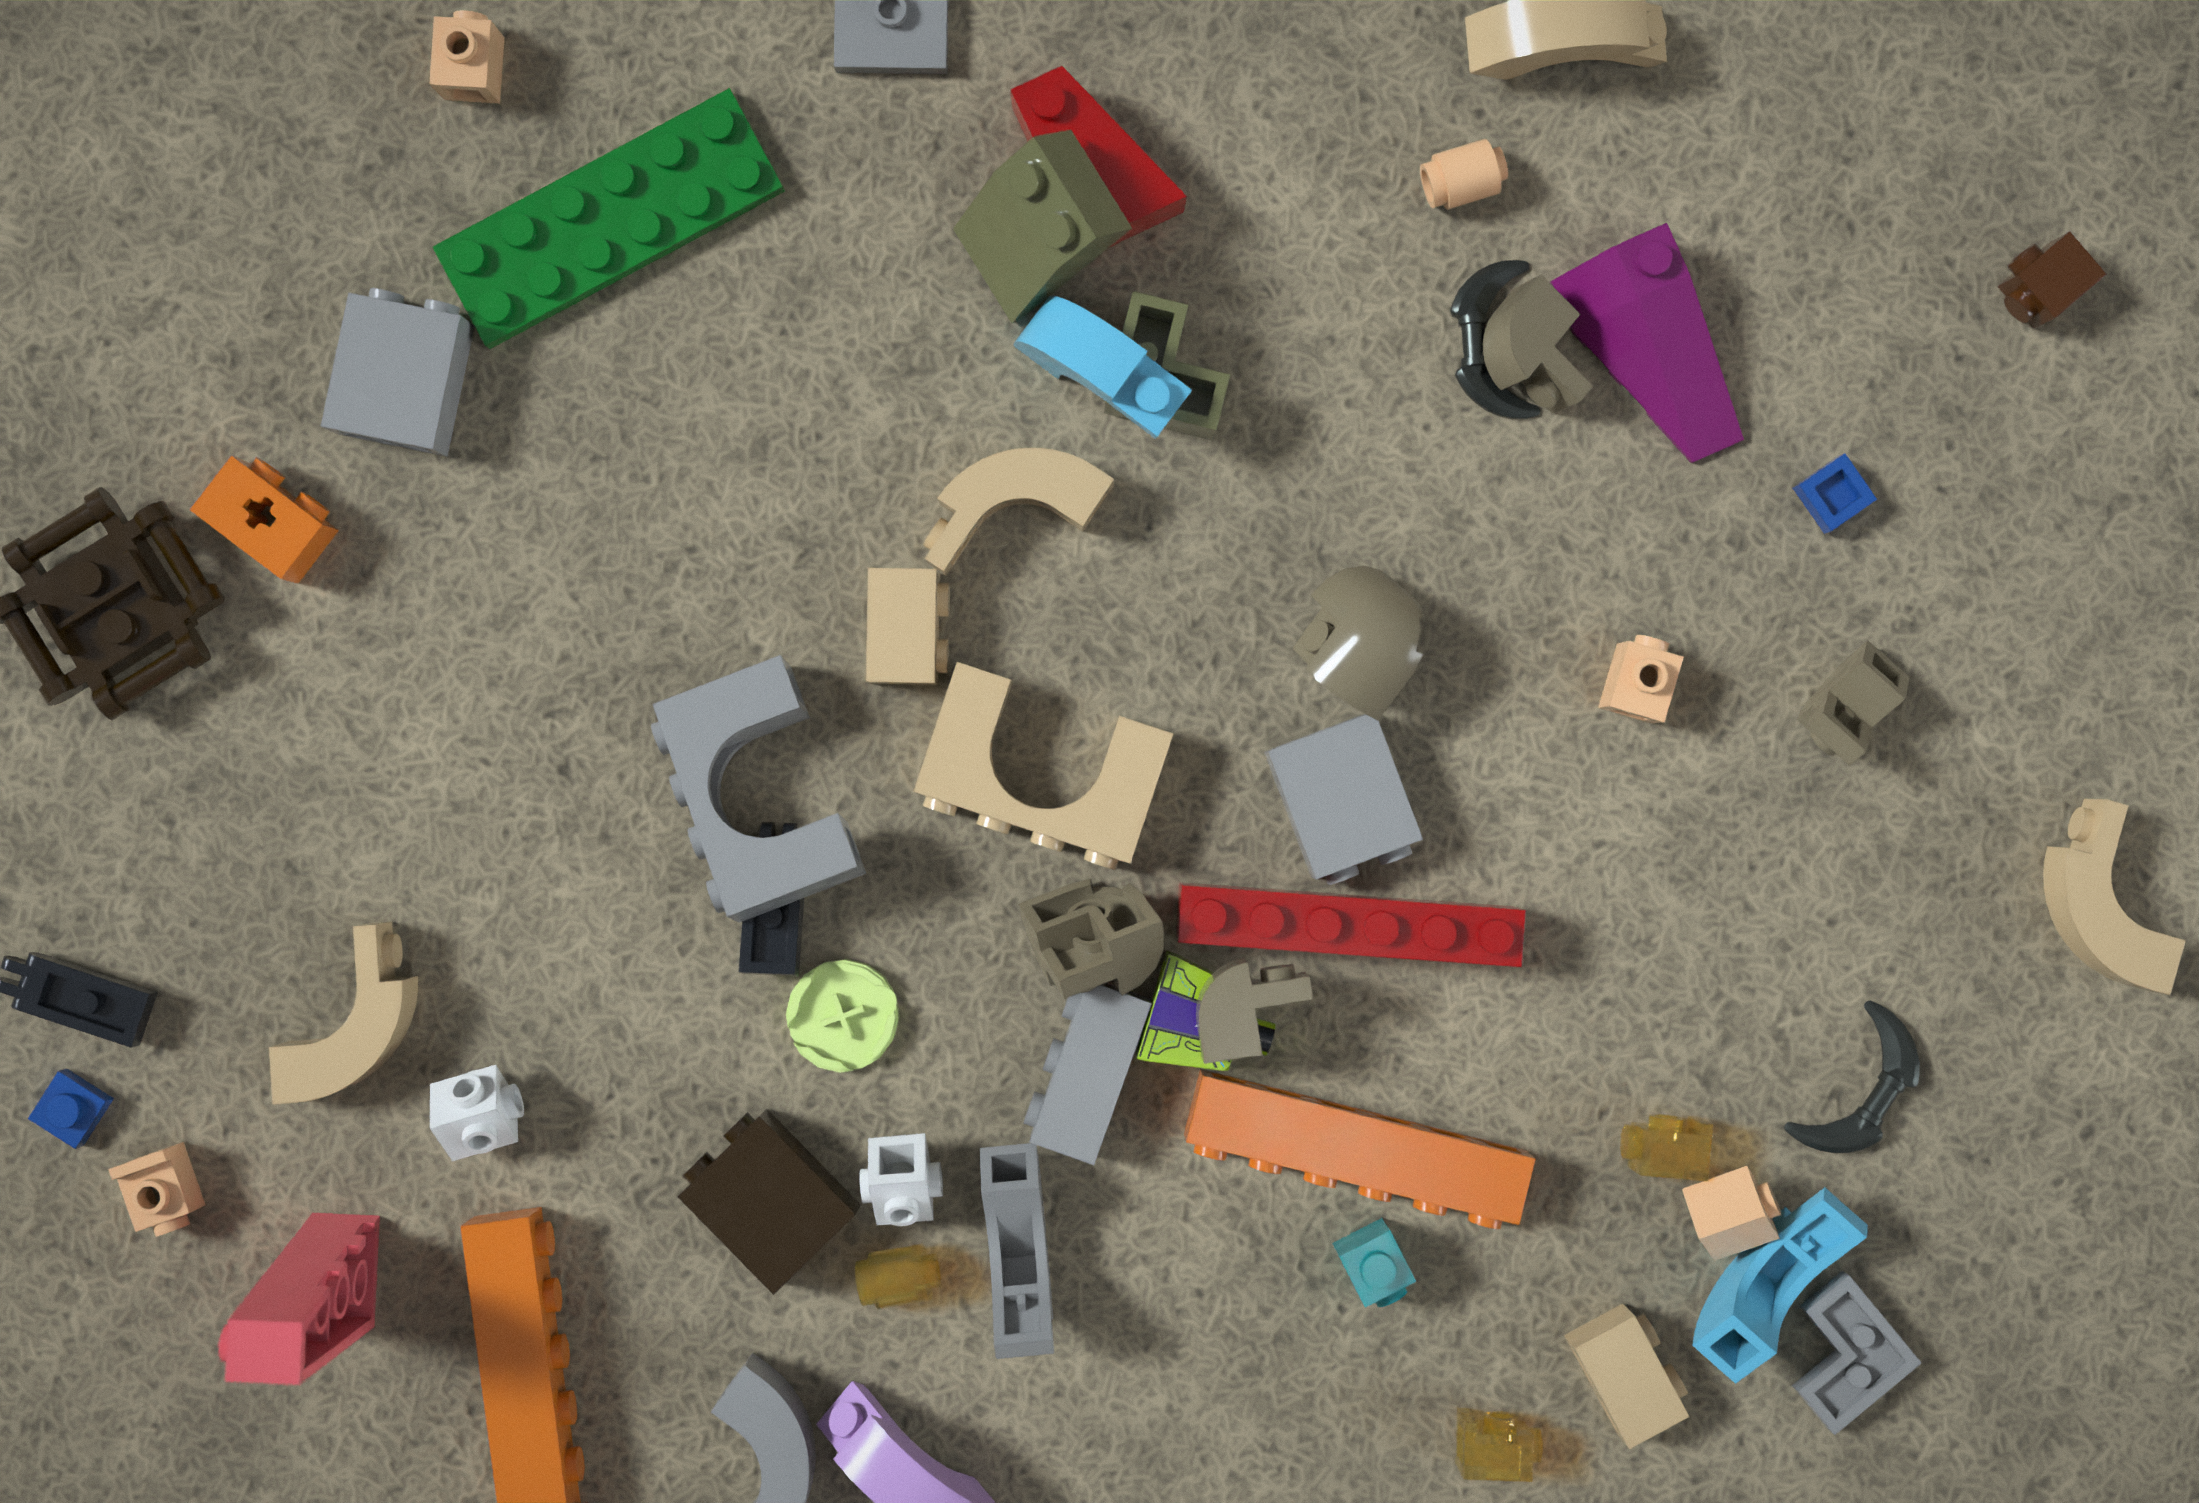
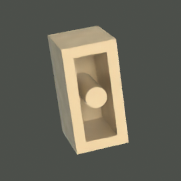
M868 568L867 683L938 685V673H948L949 639H939V616L949 617L950 583H940V573L937 569Z
M1621 1304L1564 1335L1615 1432L1628 1449L1690 1417L1680 1400L1688 1392L1672 1364L1669 1363L1664 1367L1661 1365L1653 1350L1661 1342L1644 1313L1636 1317L1624 1304Z

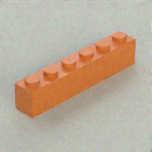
M1203 1069L1199 1071L1184 1131L1186 1142L1195 1144L1193 1152L1203 1157L1225 1161L1227 1154L1231 1153L1250 1158L1248 1166L1259 1171L1281 1174L1282 1168L1287 1167L1303 1171V1180L1315 1185L1336 1188L1337 1181L1339 1180L1359 1185L1358 1193L1371 1199L1391 1202L1392 1194L1414 1199L1413 1207L1427 1213L1445 1216L1447 1208L1469 1213L1467 1219L1469 1222L1491 1229H1501L1502 1221L1520 1225L1536 1160L1524 1149Z
M542 1207L474 1216L460 1227L497 1503H581L578 1482L584 1479V1455L580 1446L573 1447L570 1426L575 1425L577 1421V1402L574 1391L566 1390L563 1373V1369L569 1366L570 1349L566 1334H558L556 1312H560L562 1309V1289L559 1279L557 1277L551 1278L548 1256L553 1255L555 1250L553 1226L550 1221L543 1222Z

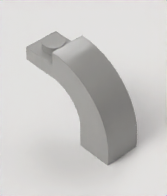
M1027 1143L980 1148L981 1195L989 1245L996 1359L1054 1354L1050 1267L1037 1145Z
M752 1353L719 1397L711 1413L742 1435L751 1445L758 1458L761 1469V1488L758 1497L753 1503H806L813 1484L816 1463L815 1438L808 1413L800 1397L787 1380L772 1366Z

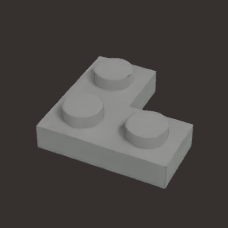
M1841 1271L1799 1306L1835 1350L1794 1383L1792 1387L1825 1427L1834 1435L1921 1364V1361L1851 1276L1844 1271Z

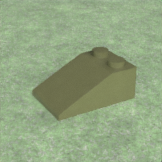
M1072 130L1031 138L994 171L953 228L1011 323L1022 319L1132 229Z

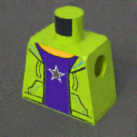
M1166 951L1151 1000L1152 1004L1137 1046V1059L1220 1071L1229 1070L1232 1060L1204 1064L1201 1057L1196 1023V1006L1202 987L1214 972L1176 953ZM1257 1018L1262 1055L1267 1056L1274 1037L1276 1024Z

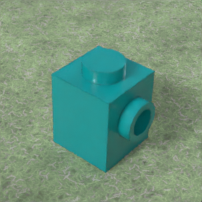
M1382 1218L1332 1243L1365 1308L1376 1303L1377 1307H1384L1400 1300L1408 1292L1406 1287L1416 1282L1390 1229Z

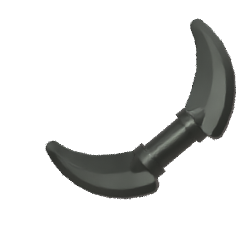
M1521 260L1500 261L1478 270L1458 290L1450 308L1452 317L1458 319V326L1462 330L1464 358L1461 359V368L1455 372L1458 383L1466 395L1487 412L1510 419H1526L1538 416L1540 408L1537 405L1521 400L1507 388L1500 390L1496 386L1485 365L1483 336L1484 325L1487 323L1486 313L1499 290L1512 278L1528 271V262Z
M1866 1001L1864 1008L1875 1023L1881 1039L1882 1071L1877 1077L1879 1081L1862 1107L1858 1106L1855 1112L1849 1116L1821 1125H1802L1787 1122L1784 1125L1785 1131L1808 1147L1830 1153H1849L1863 1150L1876 1144L1883 1138V1132L1880 1130L1884 1122L1882 1118L1899 1092L1903 1093L1906 1087H1916L1918 1085L1920 1062L1911 1034L1891 1011L1873 1001Z

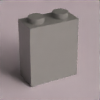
M370 288L369 296L348 292L321 427L338 435L448 457L475 326L459 315V307L449 303L426 299L424 308L403 304L404 296L383 289Z
M1366 714L1360 715L1264 752L1311 878L1317 880L1325 877L1328 885L1347 880L1360 874L1357 864L1378 857L1381 865L1400 860L1413 854L1410 844L1423 840L1379 721Z

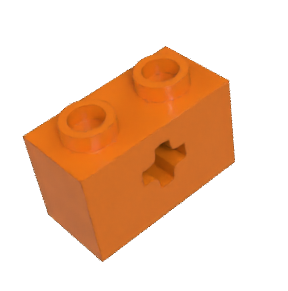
M231 455L190 508V511L278 578L298 584L339 531L325 520L330 511L303 491H301L297 498L280 486L285 476L262 459L256 457L252 463H249ZM266 506L271 507L270 513L277 518L271 526L266 525L268 520L261 514Z

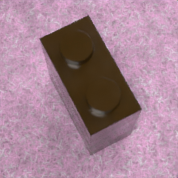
M766 1109L756 1120L747 1112L723 1135L730 1145L716 1159L706 1152L683 1175L690 1185L686 1187L678 1198L774 1295L856 1215L861 1204Z

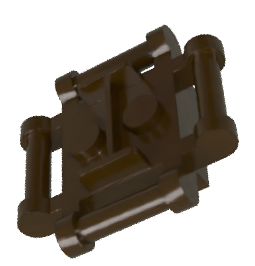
M99 487L84 497L85 503L25 541L17 538L2 547V554L5 560L21 576L25 586L0 597V624H5L42 683L39 692L47 705L60 704L90 687L93 701L105 717L114 720L129 711V703L189 666L196 669L211 660L210 652L195 626L199 624L197 619L224 602L225 598L215 583L209 584L171 524L174 516L164 501L155 502L142 508L134 515L133 519L128 521L111 494L104 488ZM99 522L103 524L108 532L106 536L48 572L45 570L39 559ZM152 536L187 592L188 596L185 597V600L146 538ZM33 608L61 653L70 655L75 663L76 668L67 674L63 673L26 614ZM175 640L174 649L116 684L113 677Z

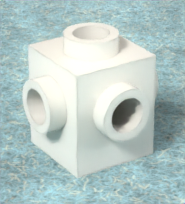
M496 1065L473 1070L466 1074L430 1084V1130L452 1161L487 1153L493 1149L518 1142L517 1118L524 1115L523 1099L516 1084L508 1085Z
M925 1133L868 1138V1168L860 1169V1192L863 1204L872 1203L877 1225L907 1226L915 1222L933 1220V1197L943 1196V1178L941 1163L930 1162Z

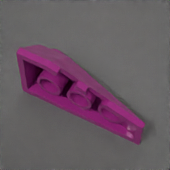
M1667 223L1609 248L1550 282L1580 314L1570 326L1572 334L1584 347L1587 346L1607 367L1608 373L1620 386L1623 385L1646 410V415L1690 463L1744 440L1691 275Z

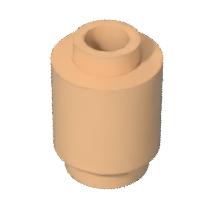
M1481 139L1433 154L1430 162L1420 165V177L1426 199L1431 208L1443 205L1449 210L1500 194L1501 181L1508 179V167L1502 149L1499 146L1492 148L1487 139Z

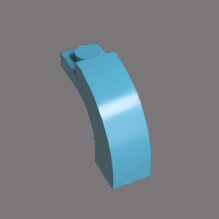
M1049 296L1013 345L1057 379L1064 375L1088 388L1155 439L1192 391L1146 355L1148 351L1088 310L1058 296Z
M1825 1187L1793 1212L1784 1207L1781 1210V1215L1773 1217L1772 1219L1780 1239L1740 1252L1722 1273L1701 1310L1692 1346L1735 1384L1777 1354L1782 1322L1790 1306L1802 1290L1819 1273L1867 1238L1868 1225Z

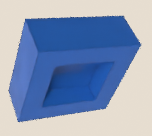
M1845 453L1837 456L1793 487V490L1824 534L1833 531L1877 500Z
M63 1069L57 1072L28 1119L74 1149L85 1145L114 1098L72 1071Z

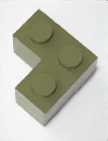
M1133 291L1122 333L1147 350L1146 355L1192 390L1164 428L1213 440L1221 415L1230 374L1175 361L1189 305ZM1105 401L1104 413L1128 419Z

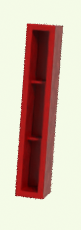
M1179 882L1176 940L1178 943L1522 967L1526 910L1503 905Z

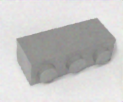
M1109 983L1101 984L1089 992L1078 993L1067 998L1061 1016L1071 1020L1064 1041L1053 1038L1042 1069L1052 1073L1045 1095L1034 1091L1023 1124L1033 1127L1030 1143L1091 1165L1095 1164L1152 1004L1150 998L1131 991L1122 996L1116 986Z

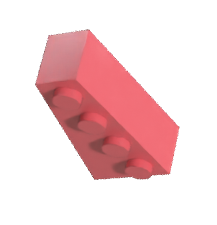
M312 1213L230 1316L228 1324L224 1326L219 1340V1357L221 1361L226 1362L225 1382L300 1385L375 1327L380 1216Z

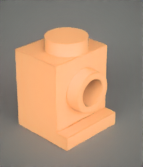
M184 1142L108 1169L111 1179H117L135 1232L152 1227L155 1237L180 1229L190 1224L187 1214L206 1205ZM152 1187L157 1189V1191L160 1194V1201L158 1204Z

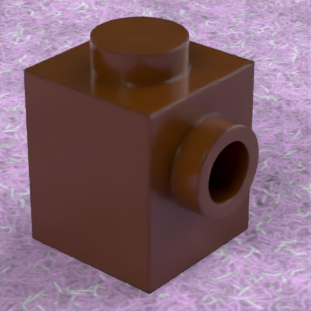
M2069 231L2049 242L2042 249L2034 243L2021 252L2007 265L2013 274L1997 287L2006 296L2004 304L2009 313L2018 321L2029 323L2034 329L2058 317L2107 274Z

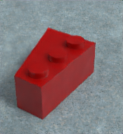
M1063 66L1010 89L1012 109L1027 141L1034 136L1072 130L1132 227L1130 231L1113 245L1184 213L1187 196Z

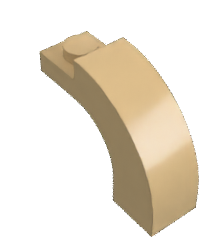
M1512 0L1465 17L1470 74L1506 80L1542 67L1571 61L1609 60L1646 68L1667 62L1665 45L1667 27L1663 18L1662 6L1646 3V0Z
M1018 448L995 453L983 458L958 474L938 496L937 499L940 505L954 513L949 522L941 517L928 534L923 546L930 551L925 560L947 576L981 524L997 511L1013 505H1035L1045 508L1083 532L1113 488L1114 478L1079 457L1054 449Z
M2084 799L2082 807H2078L2073 812L2069 821L2068 836L2072 839L2070 848L2047 846L2043 880L2046 903L2051 919L2065 944L2081 961L2097 973L2125 985L2171 995L2186 940L2158 933L2138 925L2122 910L2112 887L2111 873L2113 860L2129 805L2108 799Z
M392 921L353 926L357 992L353 1009L345 1023L327 1038L286 1041L269 1047L272 1105L312 1101L355 1085L378 1070L401 1044L413 1019L418 994V976L396 977L395 968L400 967L402 963L403 948L399 934H393Z

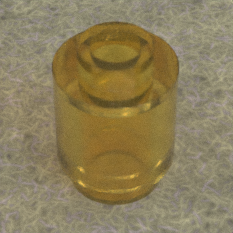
M923 1243L870 1252L868 1259L858 1260L855 1263L856 1285L862 1306L875 1304L879 1310L930 1301L933 1296L932 1288L941 1287V1272L937 1254H927Z

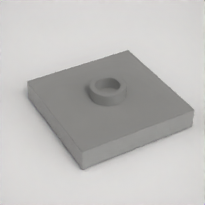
M835 0L834 68L836 73L948 74V0Z

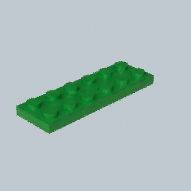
M728 88L432 246L484 345L492 349L782 194L785 190L731 89Z

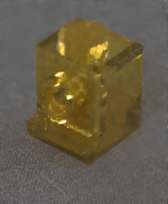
M1649 1114L1648 1123L1631 1122V1125L1625 1124L1623 1126L1620 1140L1621 1156L1623 1159H1628L1627 1167L1640 1176L1708 1182L1713 1124L1698 1116H1688L1687 1127H1684V1119L1681 1117Z
M1457 1408L1455 1464L1464 1480L1533 1482V1463H1541L1543 1453L1540 1428L1528 1427L1524 1421H1518L1517 1415L1509 1412H1485L1483 1420L1473 1417L1469 1408Z

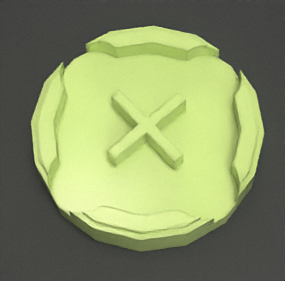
M850 959L824 962L804 974L790 994L786 1011L787 1026L799 1053L818 1068L839 1073L863 1068L879 1059L894 1040L900 1018L897 996L886 977L867 963Z

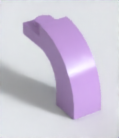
M852 1381L816 1424L837 1450L838 1454L833 1458L835 1462L874 1503H995L974 1477L959 1473L942 1465L918 1447L898 1427L863 1384Z

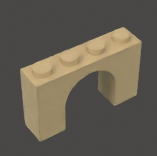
M956 662L913 791L926 796L923 806L954 817L958 807L979 813L976 824L1005 834H1009L1011 825L1033 831L1030 842L1055 851L1062 852L1065 842L1087 849L1084 860L1109 869L1116 870L1119 860L1131 864L1173 733L1119 716L1101 772L1091 789L1080 799L1062 807H1034L1018 800L1005 789L996 774L993 764V741L1013 681Z

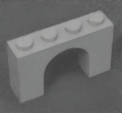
M781 655L653 704L658 722L651 724L652 733L660 752L663 755L670 753L676 770V774L669 776L671 788L679 805L682 808L685 806L689 807L695 826L688 828L689 839L698 859L703 860L706 858L713 879L707 881L706 886L712 904L718 913L725 911L728 918L740 923L866 874L848 821L839 813L785 834L760 838L739 833L731 825L723 810L720 796L721 781L725 768L733 755L754 739L810 718L792 668Z

